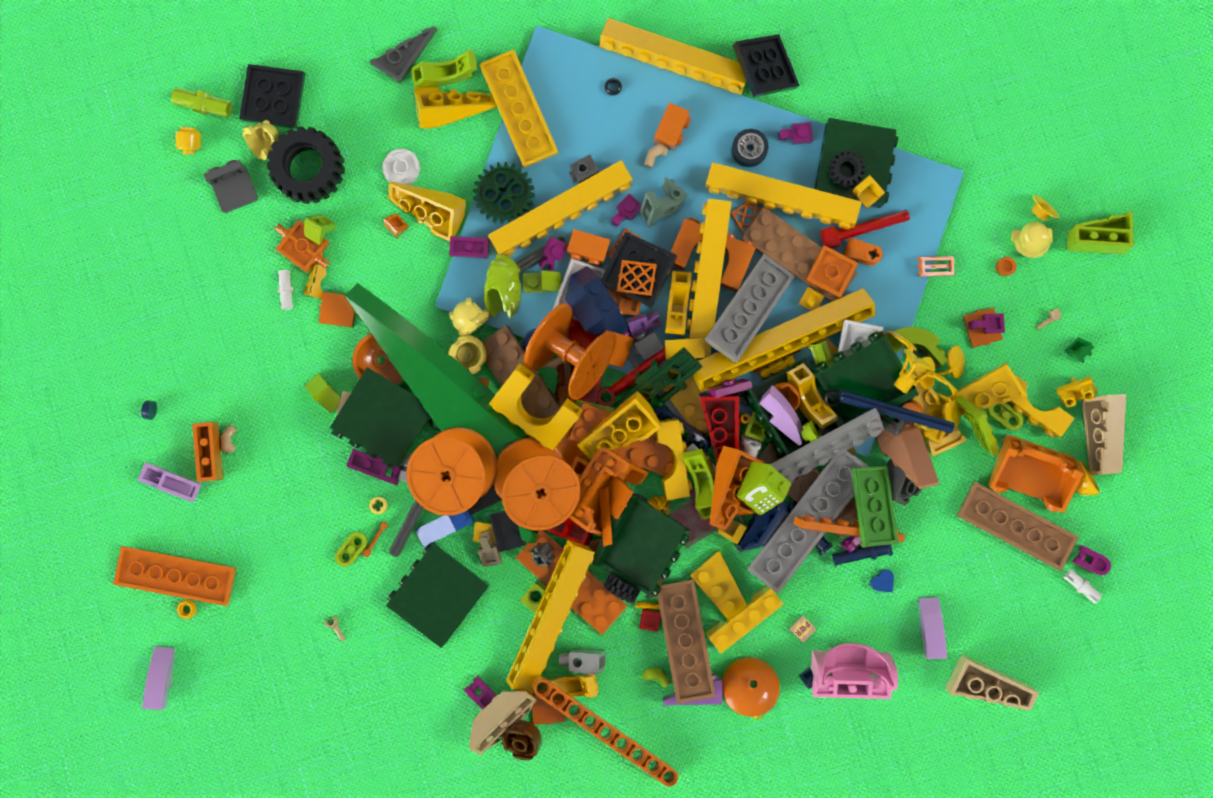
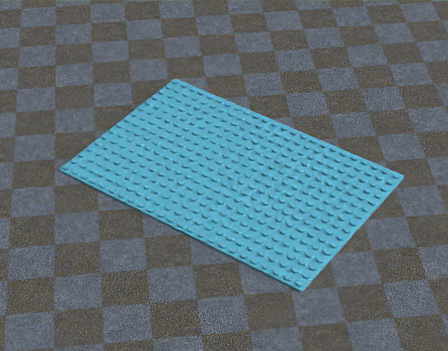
M537 26L533 32L521 67L559 154L523 168L502 119L484 168L490 171V165L497 168V162H499L501 167H504V163L507 162L508 167L515 163L516 170L521 166L522 173L528 172L526 179L532 178L533 182L529 185H534L535 187L534 190L530 191L535 193V197L530 198L534 204L527 205L530 211L578 185L577 181H572L568 173L571 171L570 165L588 155H591L599 172L622 160L633 179V184L630 185L631 188L626 192L621 193L619 191L614 194L615 197L610 201L604 202L603 200L597 204L598 207L589 212L586 210L581 213L578 219L574 221L570 219L564 222L565 225L558 230L552 229L548 231V235L544 238L532 240V244L528 247L516 249L515 253L510 256L515 263L545 246L550 236L555 238L562 236L569 245L573 229L610 239L608 252L626 228L635 235H640L641 239L671 252L685 218H694L700 222L699 224L705 222V214H702L703 202L707 203L708 199L732 201L727 233L734 235L735 239L742 241L744 234L737 226L731 212L747 203L746 199H731L727 197V194H712L706 189V181L712 162L814 189L825 124ZM610 78H616L622 84L621 92L614 96L609 95L605 91V83ZM616 83L608 85V89L611 91H616L619 87ZM669 102L689 110L691 122L688 129H683L681 135L684 138L681 145L676 146L675 150L668 148V153L665 156H657L653 168L644 166L648 150L657 145V143L653 142L654 136ZM811 122L812 143L793 145L792 139L779 141L778 133H780V130H791L792 124ZM745 129L759 130L768 140L769 148L767 155L762 163L755 167L741 166L732 156L731 148L734 138ZM752 145L747 147L748 151L753 150ZM898 148L893 149L895 162L890 167L892 180L890 185H887V192H889L888 202L881 208H878L876 204L865 208L861 203L856 224L906 209L909 212L910 220L852 237L880 247L883 256L874 266L858 263L855 269L858 272L841 296L842 298L864 288L875 302V316L860 323L884 327V334L889 330L895 331L900 328L912 327L929 276H918L919 269H917V265H919V261H917V257H936L963 176L962 170ZM501 176L497 179V183L503 184L507 178ZM665 177L669 180L673 179L674 184L681 187L687 194L684 205L677 213L656 220L654 226L648 227L640 211L631 221L625 218L618 227L611 222L612 218L619 212L616 207L629 193L641 204L646 192L651 190L654 191L657 198L666 197L661 188ZM514 179L510 181L509 186L514 182ZM515 187L512 193L520 194L522 192V188ZM506 189L505 192H503V191L500 192V193H501V197H502L504 194H505V195H508L507 189ZM489 192L486 198L489 200L494 199L496 193ZM473 199L460 237L489 238L488 235L508 224V220L505 219L503 225L500 219L496 223H493V217L487 220V212L481 215L480 210L483 207L477 208L476 204L479 201H474ZM506 202L502 205V209L509 210L512 204ZM758 203L757 207L759 208L764 207L761 203ZM776 207L775 209H769L773 214L821 247L824 244L819 231L831 226H836L837 230L842 229L836 223L825 224L817 218L806 219L798 213L787 214L782 211L783 209ZM742 208L741 210H739V211H737V212L743 213V212H744V208ZM747 208L746 214L753 215L754 209ZM756 210L755 216L757 217L761 211ZM736 214V218L741 222L742 216ZM745 217L744 223L750 224L752 218ZM747 226L742 227L745 233L749 229V227ZM490 239L488 259L452 257L436 302L437 308L453 312L457 304L465 301L466 298H471L472 302H475L483 311L486 309L484 304L486 274L490 263L496 259L495 255H498ZM848 239L842 240V245L832 249L844 255ZM697 246L691 252L684 271L674 266L672 267L653 307L650 308L641 304L638 315L644 313L648 317L652 312L658 311L660 317L654 321L660 320L662 326L658 328L650 327L649 329H653L662 345H665L664 340L689 338L690 330H686V328L685 335L665 333L672 271L692 273L686 327L687 320L692 318V311H689L690 299L694 300L695 292H691L693 280H697V273L694 272L695 261L700 259V253H697ZM756 249L740 287L763 255ZM567 250L560 262L557 260L554 262L555 268L553 272H561L562 282L571 260ZM726 252L724 254L721 279L726 270L728 262ZM871 252V259H874V253ZM606 256L604 265L599 264L596 267L606 270L611 258ZM581 259V262L589 264L588 260ZM925 261V265H933L934 261ZM538 262L522 273H519L522 300L518 312L512 318H509L508 313L504 312L502 308L500 313L497 312L495 317L490 315L489 319L483 324L497 329L508 325L514 335L523 338L528 331L537 328L545 316L553 309L559 292L524 294L523 274L541 273V270L548 271L549 263L545 264L544 268L541 269ZM925 269V272H931V269ZM794 277L756 335L810 312L798 304L806 288L809 286ZM720 286L715 323L736 294V292ZM824 297L819 307L830 303V301ZM622 315V317H623V319H624V322H625V324H626V327H627V329L629 330L626 319H629V318H632V317H635V316ZM842 331L826 337L838 349ZM633 342L630 348V353L639 362V364H642L644 362V359L642 356L638 358V356L634 352L633 347H635V345ZM714 347L711 348V355L719 352ZM807 347L801 348L800 352L792 355L796 363L807 357L812 368H815L812 351ZM905 347L896 353L900 361ZM626 359L623 368L611 364L608 365L609 368L626 374L635 369L628 359ZM749 371L736 377V379L744 378L750 380L752 387H755L774 375L771 374L770 377L762 379L759 372L753 373ZM746 402L739 404V413L748 414L751 417L752 407L748 406ZM875 437L866 439L861 445L852 447L848 451L868 456Z

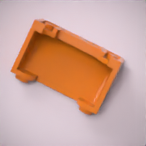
M1005 435L989 481L990 488L997 493L1006 492L1009 488L1043 500L1048 510L1064 513L1084 475L1078 460L1068 454L1012 435Z
M607 448L598 449L579 478L580 497L575 510L569 518L586 531L602 536L599 490L609 486L613 477L617 475L625 483L629 482L633 485H639L644 481L649 472Z

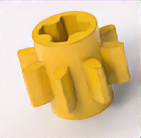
M654 496L647 502L663 513L669 514L668 508L671 505L664 496L660 498Z

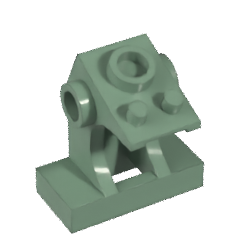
M667 177L664 179V184L661 187L666 195L664 198H657L653 190L646 192L640 214L648 227L654 226L656 220L677 213L684 205L687 194L681 187L674 184L673 179L669 180Z

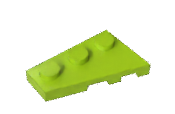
M962 396L956 398L958 406L965 409L963 415L973 426L972 430L981 446L992 456L997 455L1000 452L997 446L998 440L992 434L993 428L987 422L988 416L983 409L976 408Z

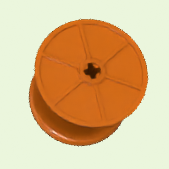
M563 303L552 309L536 328L525 351L524 367L530 371H537L557 354L564 363L569 362L575 366L570 378L568 393L571 399L577 400L586 395L605 372L614 354L617 336L614 332L607 331L598 336L587 349L579 346V343H576L575 340L572 342L566 337L571 327L573 311L570 305Z
M462 427L443 430L432 439L419 445L411 455L406 472L409 490L414 499L423 508L432 513L445 516L463 513L471 508L479 498L484 496L494 484L497 475V458L491 444L478 432Z
M534 437L523 438L508 445L497 457V475L493 485L497 494L502 499L505 512L514 523L529 530H547L560 525L573 513L580 497V484L575 471L567 464L563 453L557 446L552 451L542 446L540 441Z

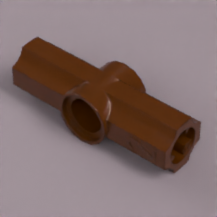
M571 363L558 364L555 398L558 401L559 408L567 398L576 404V400L571 399L568 393L570 378L574 371V365H571Z

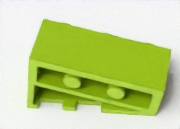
M1133 211L1075 225L1067 233V251L1125 255L1134 247Z

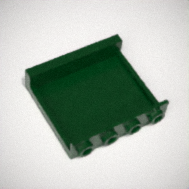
M828 118L825 123L814 189L859 201L852 191L870 175L885 192L882 197L873 203L878 205V208H881L888 202L889 198L887 185H890L892 180L890 167L895 162L893 149L898 144L897 130ZM843 151H853V154L857 152L859 154L858 157H862V162L866 165L863 178L853 187L844 188L842 186L840 188L838 187L839 184H834V180L829 178L830 173H828V169L830 168L831 161L838 153ZM843 163L840 165V172L844 176H851L854 173V167L850 163Z
M883 331L871 333L867 337L868 339L853 343L850 349L844 352H837L832 356V359L826 362H819L813 369L815 378L817 377L825 392L831 389H835L840 393L848 391L896 406L919 395L914 385L907 394L893 385L900 376L899 373L903 365ZM836 394L828 396L831 402H836L838 399ZM843 402L835 407L844 424L870 411Z
M807 357L744 392L746 403L752 407L756 421L764 428V434L772 442L774 452L779 458H783L811 442L803 439L800 446L769 422L772 414L759 403L762 396L772 385L775 386L780 382L788 383V371L804 363L813 373V368ZM816 377V388L824 400L826 392ZM799 407L794 410L802 426L809 421ZM835 407L830 408L838 416L837 421L822 430L817 424L814 425L822 436L844 425Z
M367 367L329 428L334 436L342 439V437L350 440L348 444L357 449L359 447L366 449L365 454L374 459L376 457L383 459L382 464L392 469L394 466L399 468L430 415L428 412L426 413L417 397Z
M632 494L627 507L624 508L618 519L613 517L611 521L612 545L603 546L602 538L594 553L592 564L595 566L602 565L647 594L646 599L654 596L657 597L662 589L660 586L662 581L666 580L671 573L670 567L672 563H675L680 557L681 553L679 550L687 544L690 538L688 534L691 529Z
M435 542L432 545L429 543L422 552L425 555L421 560L417 559L411 566L412 572L409 576L405 574L398 583L401 585L397 591L393 590L387 597L389 602L386 606L442 648L490 586V583L482 580Z

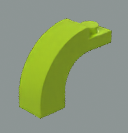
M467 50L458 57L445 62L418 63L411 68L414 87H440L471 78L472 72L477 69L474 51Z
M905 327L893 331L908 339L915 347L923 350L928 357L933 359L937 367L944 365L948 361L946 353L940 347H936L941 340L930 331L918 327ZM886 335L895 353L905 347V344L894 336Z
M702 449L683 453V460L692 475L695 486V507L702 520L708 519L711 515L715 471L709 456H705Z

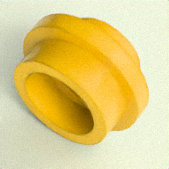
M183 600L177 606V613L183 619H190L197 612V606L192 600ZM186 606L190 607L189 613L185 611Z

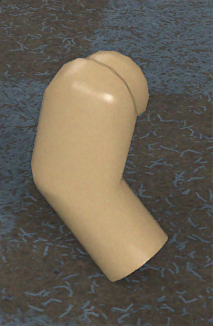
M658 143L650 148L644 166L653 168L656 157L659 155L665 156L668 153V147Z

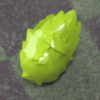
M495 255L496 259L490 263L486 274L487 279L484 285L485 308L492 317H495L497 312L500 313L503 308L504 312L508 313V317L512 318L518 312L522 300L521 283L519 280L520 268L509 255Z

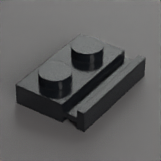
M505 511L489 515L499 552L527 545L521 539L518 525L509 518Z

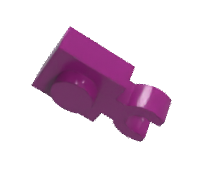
M550 236L542 251V254L546 257L540 260V268L543 269L545 264L549 263L547 269L548 271H553L555 260L561 261L568 248V244Z

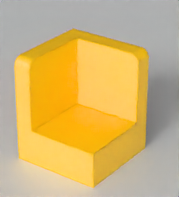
M870 175L852 191L865 208H869L885 193Z
M732 520L725 531L717 528L715 532L738 544L747 527Z

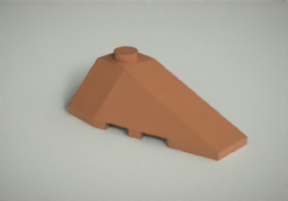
M894 419L893 421L899 423L900 420ZM909 421L906 424L904 423V428L899 431L898 437L886 430H883L876 436V442L881 453L885 457L888 456L892 459L893 464L896 467L899 466L905 472V476L919 489L939 485L920 428L914 426V423ZM891 424L888 425L889 427L895 429V426Z

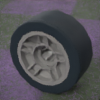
M752 128L745 129L734 138L731 148L732 156L741 166L755 167L765 159L769 145L767 138L762 132ZM752 145L753 150L748 151L747 147Z

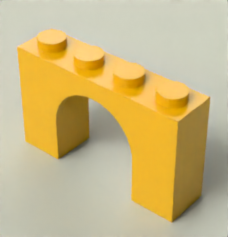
M519 363L489 405L496 412L506 416L512 424L521 427L527 435L533 436L540 441L542 446L553 451L580 417L583 409L567 398L551 417L540 419L529 415L522 406L521 395L535 374Z
M767 585L763 586L751 596L752 601L738 614L726 622L722 623L719 621L705 632L720 653H723L784 605Z

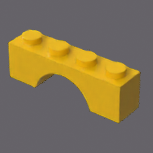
M1016 376L1026 391L1027 383ZM1027 396L1014 398L1006 402L1021 415H1025L1029 423L1044 429L1043 433L1050 438L1062 437L1075 419L1060 407H1055L1048 411H1040L1030 404Z
M677 418L659 420L662 427L655 432V439L658 443L667 445L674 456L671 471L661 478L664 498L666 500L690 497L689 491H692L691 480L687 479L689 469L683 460V453L687 452L685 441H682L681 434H684L683 424Z

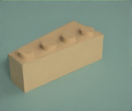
M1126 394L1098 396L1089 401L1083 398L1082 407L1090 475L1122 473Z

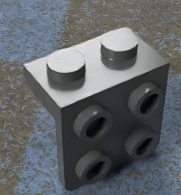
M231 160L225 166L211 168L208 170V173L203 174L206 182L212 185L221 210L224 213L231 212L258 200L247 168L240 160Z

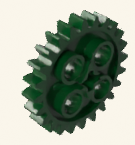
M497 162V168L490 165V171L483 169L485 175H478L481 181L474 182L478 188L473 189V192L478 195L474 196L473 199L474 201H479L476 204L477 208L483 207L480 210L481 215L487 212V220L493 217V223H496L500 219L503 225L505 219L510 223L511 218L517 219L518 215H524V210L530 212V208L527 205L534 204L530 198L535 197V193L530 191L534 190L535 187L534 185H529L533 182L532 178L526 179L528 172L522 173L521 166L516 170L515 163L508 167L507 162H505L504 167H501L500 163ZM501 176L507 178L503 184L497 183V179ZM514 179V182L509 186L510 181ZM515 187L522 188V192L520 194L512 193ZM506 189H507L508 195H505V194H504V195L501 197V193H500V192H501V191L505 192ZM489 192L496 193L495 198L491 200L487 199L486 195ZM506 202L512 204L509 210H503L502 205Z

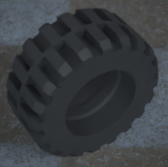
M303 126L297 127V131L293 129L287 130L288 134L278 136L280 140L277 143L273 142L271 145L273 151L268 152L267 157L270 159V162H267V169L270 171V179L283 194L296 202L301 201L304 204H309L310 201L318 203L322 197L326 200L330 197L329 193L331 191L334 193L337 191V183L341 184L343 180L341 174L345 173V167L343 166L344 158L341 155V151L333 140L321 130L317 131L312 127H308V130H306ZM306 150L319 152L323 159L320 172L308 181L295 180L290 173L291 163L295 156Z

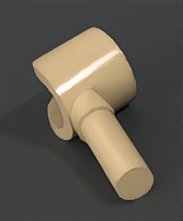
M1059 309L1048 312L1050 318L1044 320L1036 328L1040 330L1047 324L1060 319L1061 313Z
M331 616L334 619L333 625H330V622L325 620V625L333 628L340 640L344 641L345 637L338 626L339 619Z

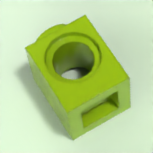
M535 582L520 601L535 613L542 598L535 601L532 599L531 593L537 590L543 597L547 586L543 582Z

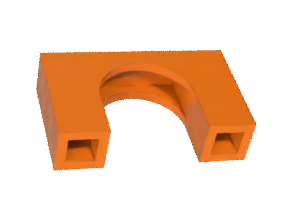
M694 218L684 219L671 250L672 253L678 256L673 266L683 271L691 252L698 245V241L702 242L703 234H699L700 222ZM727 233L725 252L728 262L720 286L737 293L756 247L752 246L753 243L747 240L739 241L735 239L734 235Z

